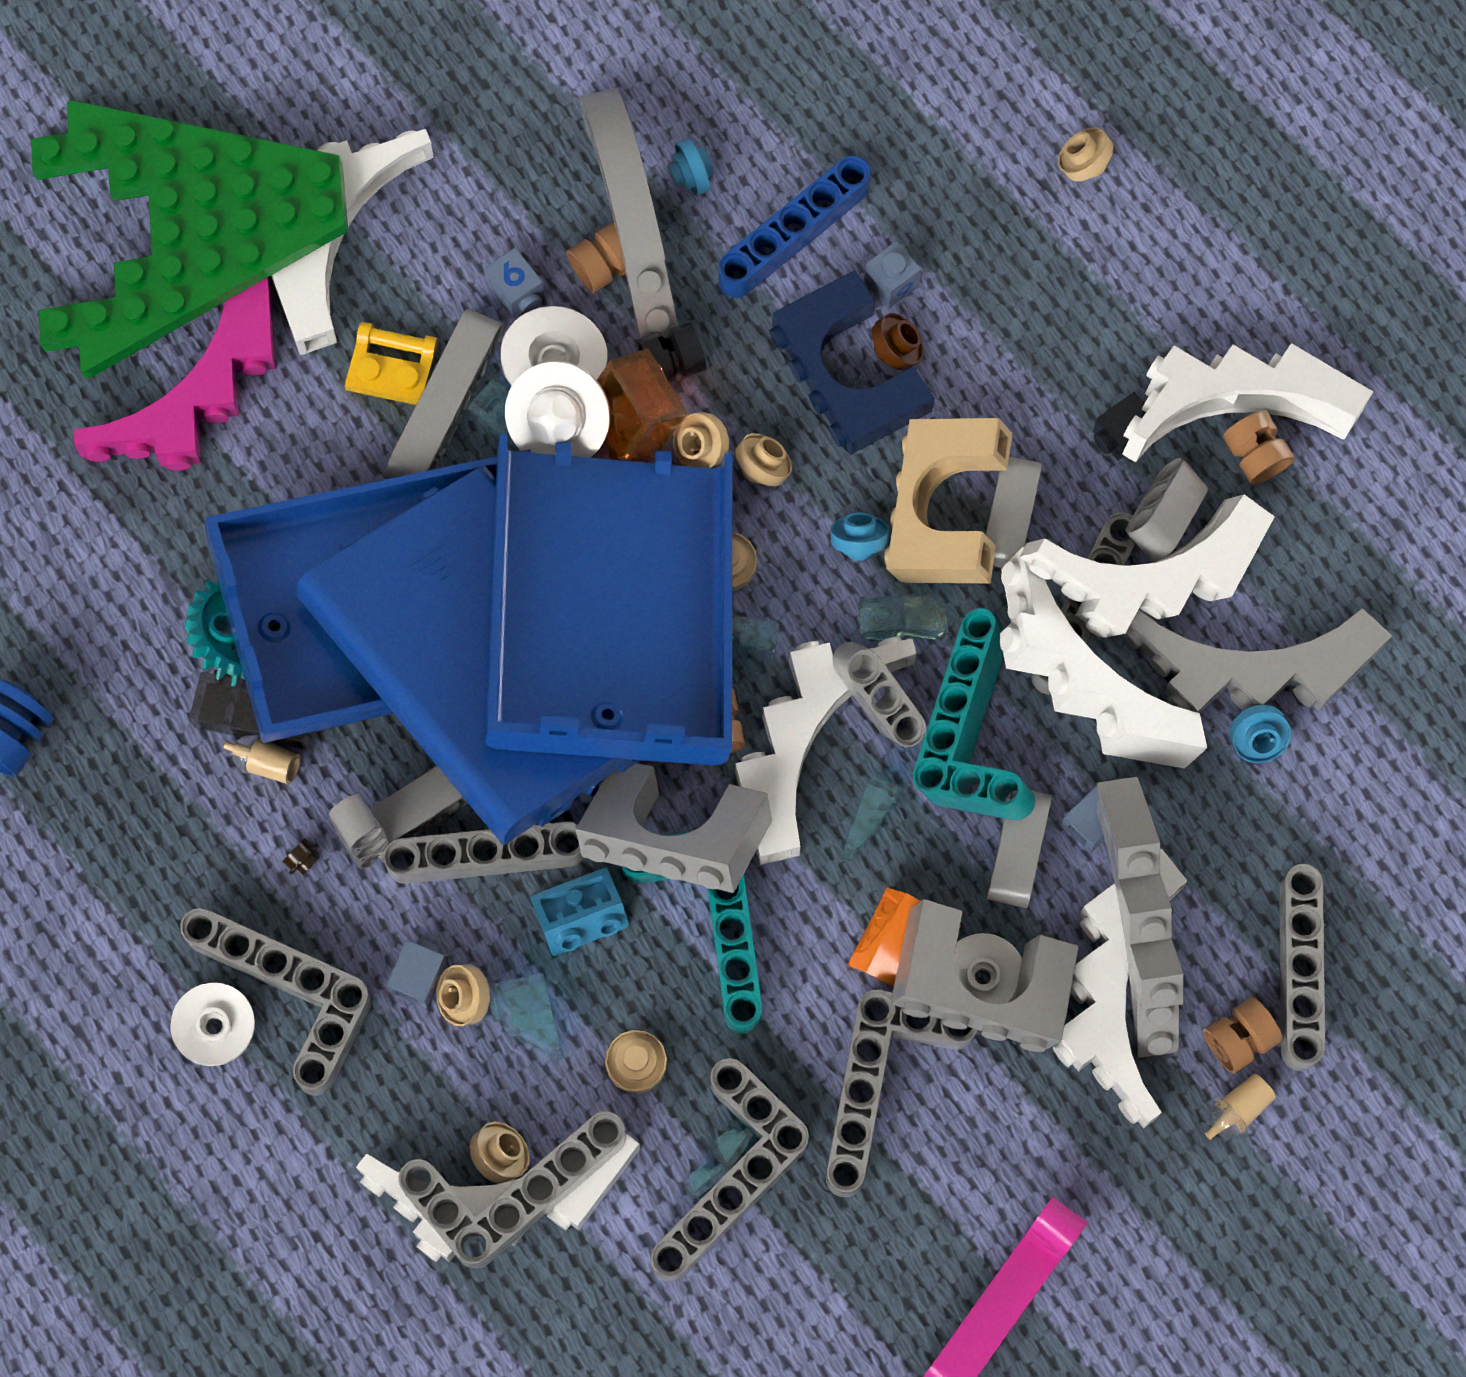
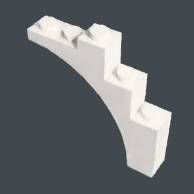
M426 129L417 132L413 130L403 132L394 140L382 144L371 143L355 153H351L347 140L340 143H326L317 150L336 154L341 158L348 227L361 207L382 186L405 170L434 158L431 141ZM344 234L271 275L300 355L337 343L330 316L329 286L334 258Z
M1292 343L1283 356L1276 353L1268 365L1235 345L1231 346L1224 358L1217 354L1210 366L1173 346L1165 359L1159 355L1157 356L1146 375L1152 379L1145 393L1149 397L1142 407V410L1146 413L1143 418L1135 415L1123 436L1129 440L1122 454L1137 462L1154 442L1173 429L1191 421L1223 413H1246L1267 410L1271 415L1284 416L1317 426L1344 440L1363 412L1373 391Z
M1246 495L1225 499L1209 523L1190 542L1165 558L1148 564L1124 566L1098 563L1071 554L1045 538L1027 543L1019 557L1030 564L1029 568L1034 574L1044 579L1053 580L1062 587L1061 591L1065 596L1074 601L1082 602L1075 616L1086 623V629L1092 634L1101 638L1125 634L1138 609L1148 617L1159 620L1179 615L1191 592L1206 601L1232 597L1275 516Z
M1022 547L1001 569V580L1005 587L1008 603V616L1011 620V623L1000 633V647L1003 650L1006 669L1048 676V688L1052 696L1054 711L1096 719L1097 733L1100 737L1103 754L1185 769L1207 749L1200 713L1170 705L1145 693L1119 676L1096 656L1073 630L1057 606L1045 579L1034 574L1029 568L1030 564L1019 557L1024 549Z
M900 637L888 638L879 642L878 647L870 649L880 657L890 672L915 664L917 653L912 638L903 641ZM817 641L806 642L795 648L796 651L790 652L789 664L799 699L793 700L791 696H784L768 703L769 706L763 707L762 719L772 754L766 756L765 752H755L742 757V762L735 763V774L740 787L768 794L772 822L756 850L760 865L800 856V841L795 811L796 790L803 762L816 735L834 711L852 696V693L833 667V654L830 643L819 645ZM862 655L856 657L853 661L852 672L860 668Z
M1161 848L1160 875L1170 901L1183 889L1187 880ZM1114 883L1083 906L1079 914L1083 919L1080 925L1085 934L1093 942L1100 940L1102 945L1075 965L1070 993L1078 1003L1083 1004L1086 1001L1090 1007L1064 1025L1062 1041L1053 1046V1050L1065 1066L1069 1067L1073 1064L1078 1072L1092 1062L1096 1067L1092 1070V1073L1099 1084L1107 1091L1112 1088L1122 1100L1118 1106L1124 1116L1132 1124L1138 1121L1145 1128L1156 1120L1162 1112L1143 1084L1131 1053L1125 1021L1126 986L1129 970L1122 920Z
M602 1124L595 1130L594 1137L598 1142L608 1144L617 1138L619 1131L611 1124ZM626 1134L625 1144L622 1149L549 1211L546 1216L564 1230H567L572 1225L579 1231L639 1152L640 1144ZM570 1152L564 1156L562 1167L569 1172H577L585 1165L586 1158L579 1152ZM366 1154L356 1167L364 1175L360 1183L378 1197L385 1191L397 1200L393 1208L412 1223L417 1217L422 1219L413 1231L414 1235L421 1240L416 1247L435 1262L441 1256L450 1262L455 1254L406 1197L399 1185L398 1177L400 1172L391 1169ZM410 1177L408 1185L412 1191L420 1192L427 1189L430 1182ZM519 1179L487 1186L450 1187L472 1213L477 1216ZM537 1180L530 1186L529 1195L535 1200H545L551 1195L553 1186L547 1180ZM450 1203L443 1204L436 1212V1221L444 1225L451 1224L458 1216V1207ZM504 1208L497 1214L496 1224L504 1229L514 1227L519 1221V1212L513 1208ZM520 1236L515 1242L512 1243L514 1247L522 1236Z

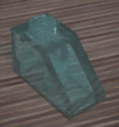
M543 973L494 984L496 996L490 997V1007L494 1022L502 1021L505 1032L554 1062L562 1061L563 1058Z

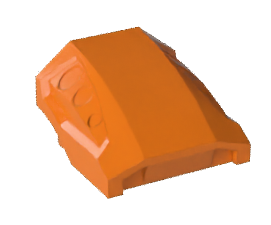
M886 888L848 966L863 971L894 987L909 909L921 900L907 893Z

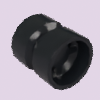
M691 322L670 328L668 335L665 337L660 333H656L637 340L640 356L653 388L675 381L678 373L688 377L707 370L704 353Z

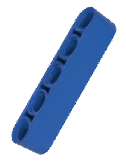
M857 156L843 158L728 251L720 259L718 265V283L721 291L733 298L743 297L862 201L869 190L871 172L868 163ZM854 176L859 178L861 182L850 184L843 179ZM818 200H827L831 202L832 205L826 208H822L815 205V202ZM796 223L800 224L803 229L793 232L789 231L785 226ZM761 247H769L774 250V253L764 256L757 253L756 250ZM737 270L744 273L745 276L735 280L729 278L727 274Z

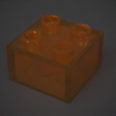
M649 349L610 360L597 379L609 402L610 427L604 443L614 460L640 462L654 457L655 452L662 450L688 414L681 398L673 390L664 375L662 367L656 362Z

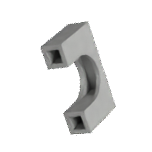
M636 763L624 772L618 769L604 779L576 827L582 857L589 858L595 862H606L627 867L633 871H644L664 876L671 880L686 881L702 885L708 889H719L734 893L772 822L768 794L766 792L729 784L712 816L701 827L682 835H657L642 827L659 797L654 767Z
M925 899L909 909L891 999L892 1005L902 1007L905 1014L913 1017L925 1018L929 1015L943 1019L942 1023L950 1028L966 1029L970 1027L980 1030L983 1037L991 1040L1004 1041L1007 1038L1021 1042L1020 1046L1028 1051L1044 1052L1046 1049L1062 1041L1079 946L1041 934L1030 940L1024 946L1018 983L1012 998L1007 1003H988L973 996L963 986L956 972L954 955L963 911Z

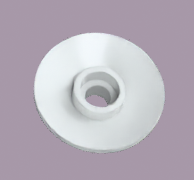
M986 933L973 934L958 941L955 948L954 962L957 975L963 986L973 996L982 1001L994 1004L1007 1003L1016 990L1022 958L1016 948L1007 940ZM981 970L988 972L990 975V982L984 985L979 984L975 980L976 972Z
M223 983L202 984L185 993L176 1004L171 1016V1035L177 1049L190 1061L203 1066L224 1065L238 1058L249 1046L255 1030L254 1012L246 997L234 987ZM212 1020L222 1022V1029L217 1034H210L207 1030V1026Z

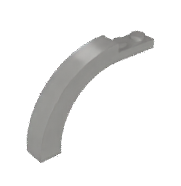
M617 88L579 96L586 132L597 157L617 232L639 337L641 339L656 333H660L665 337L668 335L670 328L678 326L654 206L627 110Z

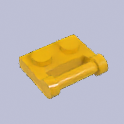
M361 322L344 385L347 391L417 405L431 376L439 338L426 335L425 339L376 329L374 324ZM370 344L421 354L420 363L368 353Z

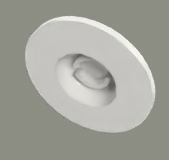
M550 306L537 308L520 316L507 330L501 346L503 372L512 386L516 379L529 368L543 362L562 361L583 368L600 383L607 365L606 343L597 326L581 313L564 307Z
M549 361L529 368L513 383L506 399L505 421L507 429L520 451L530 449L531 453L555 455L556 442L572 443V456L590 458L604 443L610 427V407L603 388L589 372L572 363Z

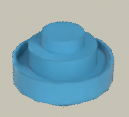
M690 138L675 143L676 153L671 155L672 163L667 165L674 185H682L685 190L691 189L695 196L710 191L708 177L713 176L714 171L705 149L702 146L696 148Z
M851 513L838 519L831 525V545L836 550L848 555L852 560H868L872 555L885 549L889 544V525L884 520L874 517L869 513Z
M1256 705L1242 711L1233 720L1230 727V741L1237 755L1245 761L1256 764L1270 762L1278 758L1288 748L1291 741V727L1283 712L1276 707Z

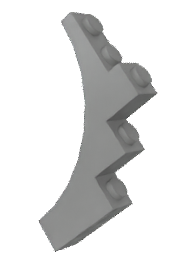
M1363 608L1336 629L1312 641L1278 650L1247 652L1208 646L1188 640L1157 624L1139 609L1126 633L1120 635L1128 646L1135 650L1140 648L1150 657L1149 664L1160 676L1167 677L1169 675L1172 678L1164 692L1168 696V704L1200 714L1226 689L1232 692L1230 698L1234 704L1244 711L1252 706L1268 705L1289 684L1294 687L1293 693L1303 705L1307 707L1313 705L1320 711L1387 645L1392 637Z
M1138 777L1098 782L1097 815L1110 859L1123 926L1131 987L1135 1051L1138 1058L1179 1052V1005L1183 1004V971L1172 941V907L1160 875V840Z

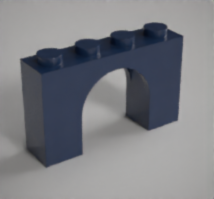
M855 270L773 312L772 329L769 330L776 347L779 350L785 348L792 360L789 361V366L797 381L802 382L805 380L810 388L809 399L815 411L819 415L825 413L832 424L828 426V429L835 444L838 447L844 445L850 455L909 424L910 419H920L931 413L935 399L915 366L875 387L866 389L844 386L834 380L826 371L821 359V354L826 344L841 332L873 316L875 301Z

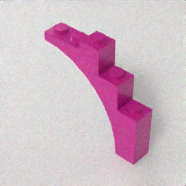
M267 277L225 301L219 326L205 354L186 378L164 397L137 413L104 425L74 429V445L79 455L86 457L89 461L102 462L109 460L110 455L126 454L129 458L142 459L149 457L150 452H155L160 465L174 471L189 469L191 464H200L199 419H205V421L210 423H222L227 421L229 417L239 416L237 372H243V374L249 376H259L265 374L266 370L276 369L271 277Z

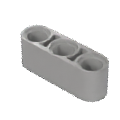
M1009 456L1007 470L999 472L986 536L996 545L994 567L1003 568L1022 547H1025L1042 469V463Z
M1179 457L1172 460L1159 471L1126 528V533L1152 562L1165 558L1175 549L1208 491V486L1184 458Z
M845 642L840 645L832 658L833 667L879 732L900 746L913 747L920 743L926 732L924 718L880 657L874 651L855 642ZM862 655L860 668L852 672L853 661L856 657ZM884 686L885 692L883 697L875 703L874 695L876 691ZM906 717L907 723L905 728L897 733L896 727L898 722Z
M1018 790L1009 794L1008 801L1016 796ZM1033 790L1031 791L1034 793L1036 801L1032 813L1021 820L1004 819L999 839L1000 844L995 857L987 900L1028 908L1052 799L1050 794Z

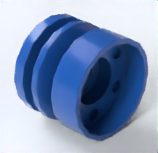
M0 680V772L16 778L31 756L27 748L18 740L22 736L32 741H41L44 735L30 722L48 728L55 718L38 703L34 696L6 680Z

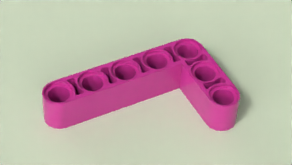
M1052 1196L923 1377H978L1088 1222Z

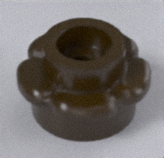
M304 838L282 861L291 869L288 873L292 875L298 870L304 875L320 858L314 852L319 845L317 843L313 845Z

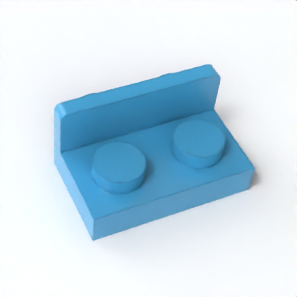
M607 867L530 896L553 956L573 951L579 946L603 937L612 936L618 931L629 927L622 901Z

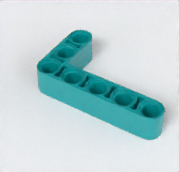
M977 608L970 611L961 623L913 771V781L917 788L935 805L1008 820H1021L1032 813L1036 801L1034 793L1021 778L1011 771L969 764L1004 657L1003 650L1000 647V633L1005 628L990 610ZM991 628L985 636L980 637L984 630ZM979 665L973 673L968 674L973 666ZM967 702L963 709L955 712L961 703ZM955 739L949 748L943 749L948 741ZM943 776L938 785L931 787L934 780ZM980 783V786L974 793L968 794L972 786ZM1018 790L1012 800L1005 802V799L1011 792Z
M689 832L678 833V834H670V835H662V836H676V835L686 834V833H689ZM621 866L623 875L634 883L671 880L664 876L644 871H633ZM743 874L736 887L738 893L731 899H722L715 893V889L707 888L724 1019L727 1026L738 1034H747L754 1031L761 1021L762 1002ZM736 923L742 927L744 932L738 939L729 940L721 934L720 930L725 924ZM734 963H741L748 968L749 974L745 979L733 980L726 974L727 967ZM741 1003L750 1005L755 1012L754 1016L745 1022L736 1020L731 1013L732 1009Z

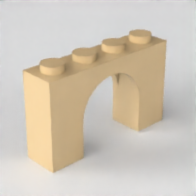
M999 418L909 420L908 433L904 435L902 440L904 454L902 470L898 472L896 478L898 490L897 503L890 517L892 527L890 545L886 547L884 556L886 569L900 582L991 583L996 545L982 531H938L931 529L927 519V508L935 489L945 479L956 473L964 471L1007 470L1013 433Z

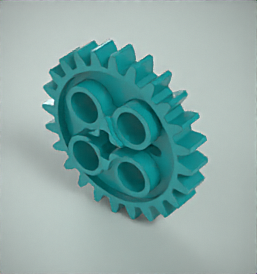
M207 580L204 591L197 590L193 602L189 603L184 630L188 631L186 643L194 645L193 658L205 656L202 666L203 670L215 666L218 668L216 679L219 680L226 674L231 675V686L235 687L240 679H244L238 653L233 652L236 649L219 582L217 581V584ZM273 622L269 624L268 628L271 631H278L280 626ZM219 631H225V632H228L229 634H223V633H220Z

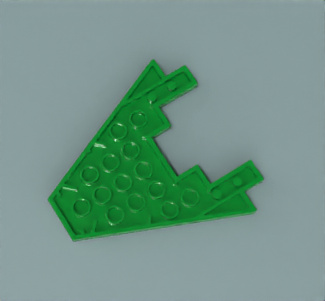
M73 100L67 101L68 133L31 139L32 173L37 180L108 168L110 195L114 201L148 196L152 256L114 262L116 297L39 310L41 347L45 352L79 347L80 371L85 379L99 374L348 232L343 163L340 156L336 154Z

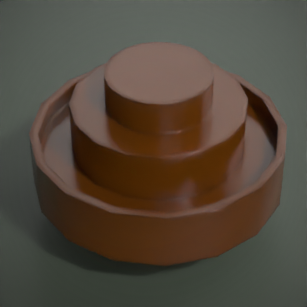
M889 313L875 322L872 327L874 351L882 362L897 370L905 371L921 361L924 346L917 328L908 319L900 314Z

